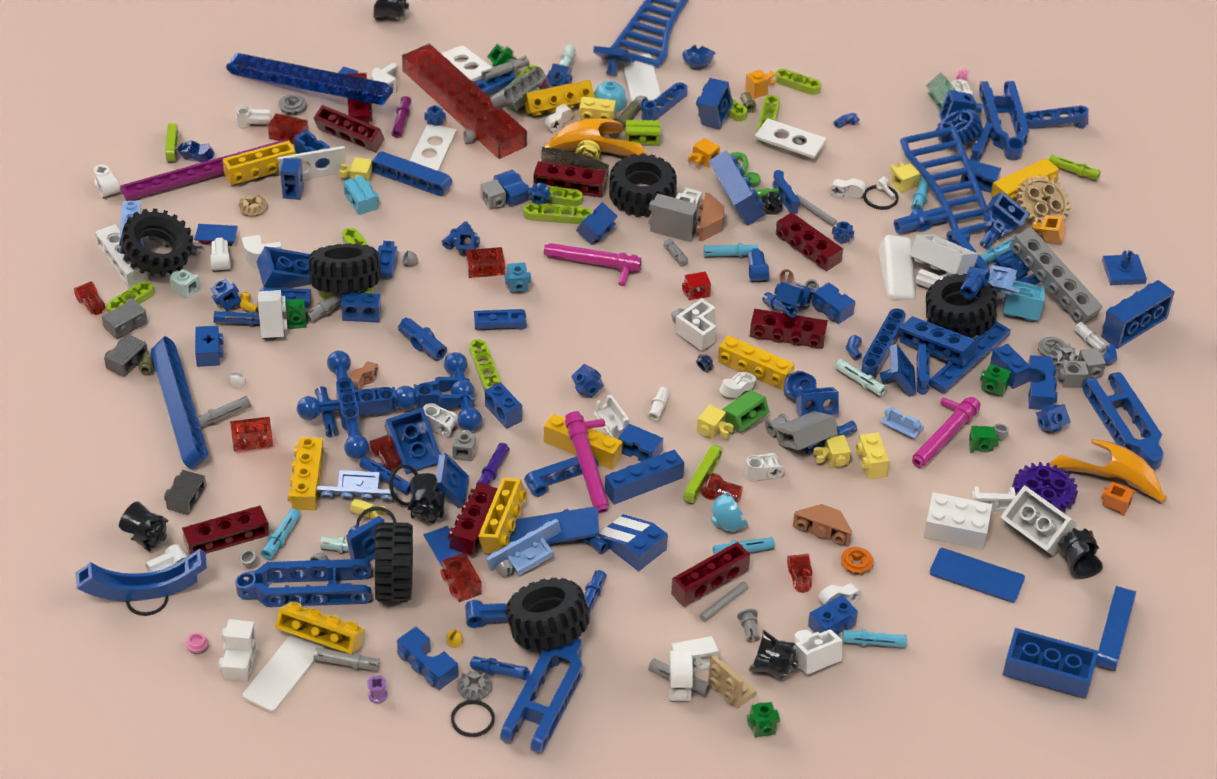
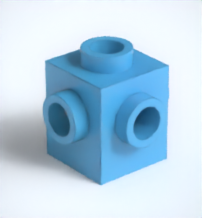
M525 262L507 264V274H504L505 285H509L510 292L528 291V283H531V273L527 272Z

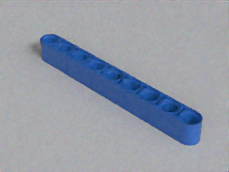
M164 336L151 348V355L182 461L188 468L193 470L208 457V451L176 345L170 338Z

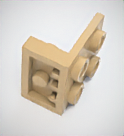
M715 655L710 657L708 683H711V688L715 691L717 690L726 702L738 709L756 696L757 690L730 666L725 665Z

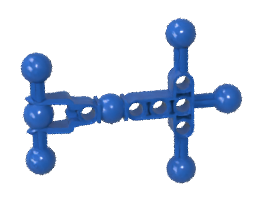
M334 351L328 356L327 366L331 372L336 374V400L319 402L314 397L306 396L298 401L296 407L299 417L309 421L316 419L320 412L339 410L342 427L347 430L349 437L345 441L344 450L347 456L352 459L363 458L369 450L368 441L359 432V416L397 411V407L408 410L416 406V409H418L419 407L423 408L426 404L433 403L446 410L461 406V412L458 415L457 421L463 430L472 432L477 430L482 423L480 412L472 407V403L475 402V398H473L475 394L474 386L470 379L464 376L468 366L467 359L458 352L448 354L444 360V369L453 377H436L435 381L420 383L419 385L414 384V389L404 385L395 390V387L355 390L353 381L347 375V371L351 366L349 355L344 351ZM447 391H450V393H451V394H442V392H447Z

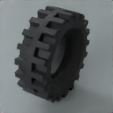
M153 208L152 212L143 209L142 214L135 212L133 218L130 216L127 218L119 246H121L120 254H125L124 261H130L131 268L138 267L140 269L139 273L142 274L145 271L150 272L152 277H154L155 273L165 277L166 273L169 272L171 275L176 269L181 271L183 266H186L193 246V235H190V227L185 228L186 222L184 220H177L178 216L176 214L170 216L166 210L160 213L156 208ZM146 236L160 237L170 244L172 251L166 254L151 252L141 246L139 239Z

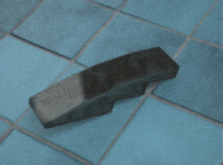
M542 147L541 162L606 171V180L609 179V165L579 153Z

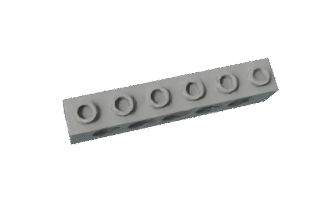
M1031 227L1015 236L1009 245L1010 248L1078 323L1083 322L1085 324L1098 315L1103 308L1100 302Z

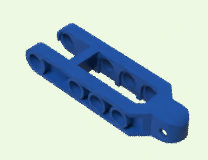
M981 81L979 84V95L986 121L993 124L991 132L993 145L1002 149L1007 159H1021L1023 147L1027 144L1026 139L1029 128L1015 81L1004 83V96H994L988 81ZM998 113L1010 114L1016 137L1009 138L1008 133L1001 129V119L999 120Z
M1121 372L1109 374L1108 380H1110V385L1115 392L1114 395L1110 396L1106 395L1095 378L1083 380L1082 388L1086 398L1115 443L1139 455L1153 470L1158 469L1164 454L1159 445L1162 433ZM1122 407L1124 411L1128 412L1132 418V423L1137 426L1141 432V437L1145 439L1139 440L1133 437L1115 408Z
M366 559L266 562L255 571H248L238 575L235 580L236 592L242 600H258L266 607H282L290 602H297L302 606L365 604L371 600V587L361 584L352 585V583L337 584V581L367 579L371 576L372 565ZM328 581L327 586L306 585L289 587V585H285V587L268 588L272 583Z
M580 638L574 639L572 643L562 645L558 649L543 650L503 724L500 733L501 740L511 743L513 736L516 732L518 733L524 720L539 724L532 738L530 750L540 754L543 753L582 678L581 668L583 664L580 660L582 641ZM561 659L566 663H570V667L549 707L532 702L537 698V691L541 684H544L545 676L549 669L559 665Z

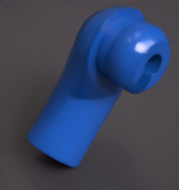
M856 113L842 115L834 121V126L840 128L848 121L854 125L859 121Z
M857 335L849 337L846 345V350L854 360H859L862 357L861 352L857 349V346H860L859 343H862V339Z
M1109 344L1106 346L1107 352L1102 355L1106 364L1114 363L1117 360L1116 347L1114 344Z

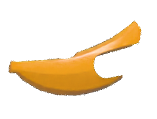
M586 119L564 127L552 137L549 143L544 144L546 152L576 151L581 141L591 140L600 146L601 152L630 157L632 154L640 155L641 153L647 155L645 149L639 143L604 138L608 134L623 132V124L611 119Z
M1091 440L1092 444L1111 453L1112 460L1106 466H1096L1064 455H1059L1050 462V467L1057 465L1058 470L1064 468V471L1082 472L1124 480L1128 485L1140 490L1160 503L1167 498L1162 493L1161 484L1151 466L1133 451L1112 442Z

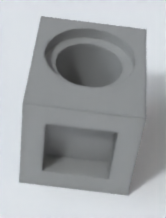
M497 179L480 184L481 199L489 210L506 205V192Z
M1099 349L1080 350L1078 361L1086 362L1089 374L1088 379L1103 377L1106 363Z
M1063 361L1061 369H1058V380H1061L1063 388H1082L1083 380L1088 379L1089 374L1085 361Z

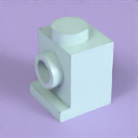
M185 269L171 274V289L186 299L200 290L198 275H193Z

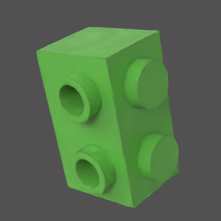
M752 390L722 409L726 412L725 422L731 423L734 429L740 432L770 413L766 397Z

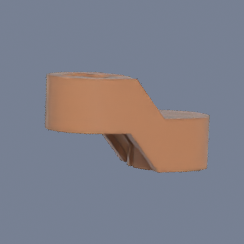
M366 361L362 368L352 371L349 378L353 381L355 390L362 389L366 384L374 383L379 369L377 363Z

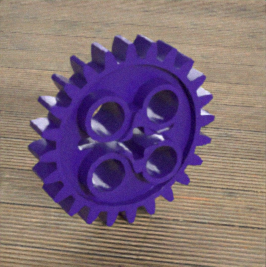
M1039 462L1038 466L1034 463H1031V467L1025 465L1024 470L1019 469L1018 474H1015L1012 485L1015 489V496L1025 485L1064 513L1067 508L1071 509L1072 504H1075L1078 493V485L1074 484L1075 478H1070L1071 473L1064 474V468L1058 470L1057 465L1050 467L1048 462L1046 466H1043L1041 462Z

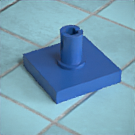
M594 46L593 49L594 54L603 60H608L606 74L617 75L618 61L631 63L635 61V56L626 49Z
M1125 250L1122 252V255L1103 256L1102 263L1110 285L1146 284L1147 277L1138 254Z
M898 344L890 346L891 369L880 372V378L884 384L896 379L908 396L916 394L914 366Z
M445 452L439 455L435 491L445 494L449 500L460 508L466 501L469 475Z
M377 516L361 527L355 525L354 528L351 527L349 529L346 539L350 559H366L369 562L375 559L377 524L384 522L382 517Z

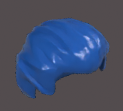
M693 45L688 50H684L682 53L684 61L693 68L707 67L715 55V51L704 46L698 49L696 45Z
M799 370L789 374L784 382L785 396L796 401V390L817 388L815 377Z

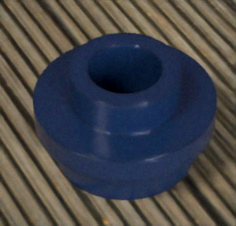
M700 354L698 356L696 364L701 370L706 372L713 368V360L707 354Z

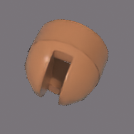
M789 269L782 270L779 274L780 281H784L785 273L789 272L788 281L792 282L794 278L793 272Z

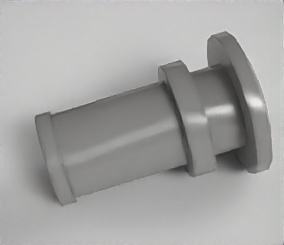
M751 608L744 609L737 614L738 620L741 621V625L744 627L746 641L750 643L753 642L752 634L755 642L760 639L756 626L758 612Z

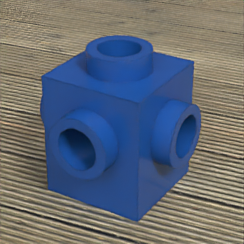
M553 63L551 70L547 74L548 83L552 87L571 84L572 69Z
M463 228L462 231L457 230V234L454 235L453 244L456 245V249L460 250V253L471 254V251H476V247L479 248L480 237H478V233L473 232L474 229ZM467 238L471 239L469 245L465 244V240Z
M1016 253L1009 254L1008 259L1000 263L1001 267L1017 270L1015 276L1018 279L1027 276V272L1030 271L1029 267L1025 265Z
M226 278L218 281L210 288L214 294L211 297L215 304H220L226 311L242 301L237 294L239 292L234 282L230 284Z
M583 364L571 376L576 385V391L590 398L604 386L601 374L586 364Z
M1048 404L1042 407L1043 410L1036 413L1037 422L1042 431L1050 430V433L1060 431L1061 426L1071 423L1065 404Z

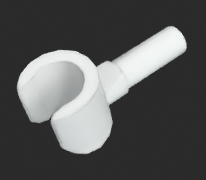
M883 176L878 180L877 189L886 191L893 199L895 195L888 187L889 180Z

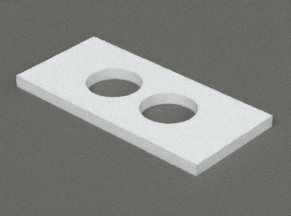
M463 45L437 55L438 59L470 83L481 79L482 71L493 68ZM458 58H467V59H468V60L465 61V62H456V61H455V60L458 59ZM469 65L478 66V68L473 70L465 69Z
M768 118L754 136L757 140L813 159L827 141L825 137ZM776 132H785L789 136L785 139H779L774 134ZM795 138H803L807 141V143L804 145H796L792 142V140Z
M427 124L410 161L439 171L457 133V129ZM433 138L441 139L443 143L437 146L430 145L428 141ZM425 151L437 153L433 158H426L422 154Z
M344 146L278 157L279 173L284 158L301 159L302 162H308L310 167L303 171V180L339 174L341 164H346ZM321 158L330 160L329 165L324 168H317L315 166L316 161Z

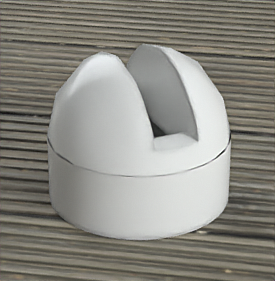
M236 371L231 374L229 380L233 388H241L245 385V377L242 372Z

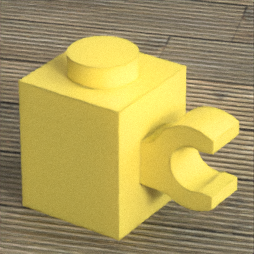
M355 157L352 166L341 164L339 177L346 178L350 176V179H354V177L363 176L366 181L370 182L373 173L372 159Z
M899 161L898 167H895L893 164L891 165L890 171L893 173L891 184L900 193L918 187L920 173L911 164L904 165Z
M709 404L698 417L697 432L711 439H714L719 433L722 438L728 439L729 432L733 433L734 426L731 423L725 422V411Z
M845 435L827 438L823 448L816 447L813 450V455H818L816 456V463H823L827 459L830 468L849 465L851 451Z

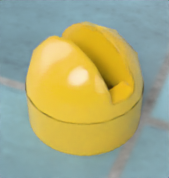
M456 629L450 630L446 636L447 645L451 648L460 647L463 644L462 633Z

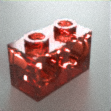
M278 113L274 115L268 124L269 139L276 141L288 139L293 145L294 137L306 130L309 131L308 120Z
M502 247L466 250L468 277L504 275L505 260Z
M270 416L230 421L234 452L273 447Z
M465 552L442 560V569L440 570L442 579L448 582L449 591L452 596L455 595L458 602L482 595V581Z

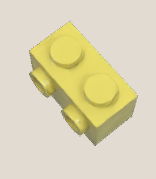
M582 97L579 107V121L586 119L614 120L616 101Z
M879 433L859 435V442L856 443V452L860 457L867 479L887 477L889 459Z

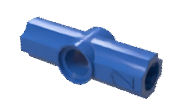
M944 206L927 211L919 208L915 209L909 216L895 219L893 225L897 234L915 229L924 232L933 224L947 221L948 214Z
M405 317L401 320L398 330L410 339L412 346L416 350L420 351L422 349L437 360L444 358V355L447 353V347L435 338L430 328H422L411 318Z

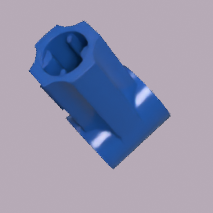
M759 248L752 249V251L748 252L749 280L768 281L769 266L765 263L764 253Z
M970 267L966 280L960 288V294L969 300L975 297L982 286H987L990 271Z
M479 600L468 601L465 604L467 626L479 628L488 622H506V603L483 604Z

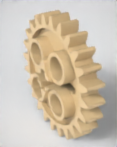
M1033 175L1019 185L1020 187L1016 190L1018 193L1015 195V198L1018 199L1016 203L1029 212L1026 222L1031 220V224L1033 222L1043 223L1045 215L1061 216L1064 221L1067 219L1066 217L1070 214L1068 211L1071 209L1068 204L1071 201L1066 199L1069 195L1063 193L1065 188H1059L1060 183L1054 184V179L1048 181V176L1042 179L1041 175L1037 178Z

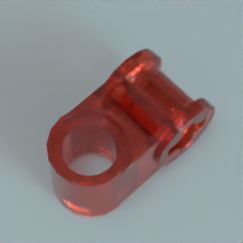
M809 554L787 556L788 571L791 575L794 589L798 592H808L812 588L811 577L813 576Z

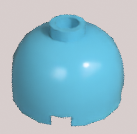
M606 81L596 87L594 91L595 98L616 101L615 113L625 108L627 97L625 89L621 84L614 81Z
M728 491L720 495L712 504L714 516L710 518L716 528L720 526L724 531L736 532L748 525L746 519L744 520L741 516L743 513Z

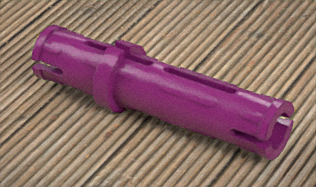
M408 96L401 97L400 105L396 109L397 116L391 132L395 138L402 137L406 118L410 114L409 107L412 101Z

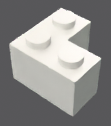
M281 290L258 292L261 338L283 337L284 330H287V319H283L282 312H286L285 296H281Z
M701 298L676 316L675 333L701 351L705 350L715 343V307Z
M229 619L227 627H223L222 640H225L223 648L225 654L224 658L219 660V670L222 671L224 680L248 682L257 652L255 625L251 621Z

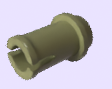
M742 93L740 99L743 102V106L747 108V112L754 111L756 103L752 100L750 93Z
M149 351L143 353L142 362L138 365V369L144 375H148L154 370L152 355L150 354V357H148Z

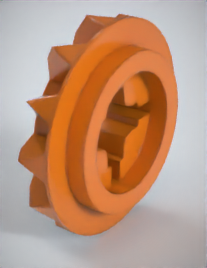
M851 547L842 553L841 565L844 566L845 571L850 570L852 574L858 572L862 575L863 572H869L870 568L873 567V556L866 549ZM853 560H855V561L861 560V561H860V564H859L858 562L853 563Z

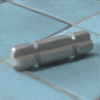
M665 240L664 248L680 266L687 265L688 258L673 240Z

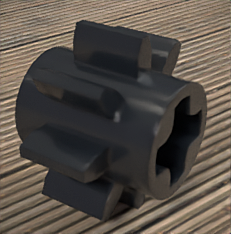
M769 191L766 196H762V202L765 206L763 208H765L767 213H776L778 209H782L783 197H779L778 192Z

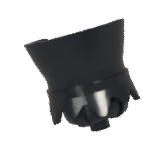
M377 0L374 4L373 18L390 17L401 20L400 17L405 15V10H409V3L406 0Z
M418 474L410 481L412 497L408 510H411L412 519L416 517L421 521H431L434 524L438 517L442 518L443 514H445V494L441 495L435 491L437 477L434 474Z
M136 501L123 513L119 521V528L124 532L134 534L131 540L137 542V544L150 552V548H155L161 541H165L167 537L166 523L169 520L164 518V516L151 513L141 502Z
M1073 528L1067 536H1064V542L1058 543L1061 553L1068 560L1073 577L1086 579L1102 571L1103 564L1095 555L1100 548L1097 545L1092 530L1088 531L1084 528L1081 531Z
M763 630L756 658L749 667V671L768 672L770 675L781 680L790 674L792 668L796 669L799 661L795 660L797 650L793 647L796 643L780 641Z

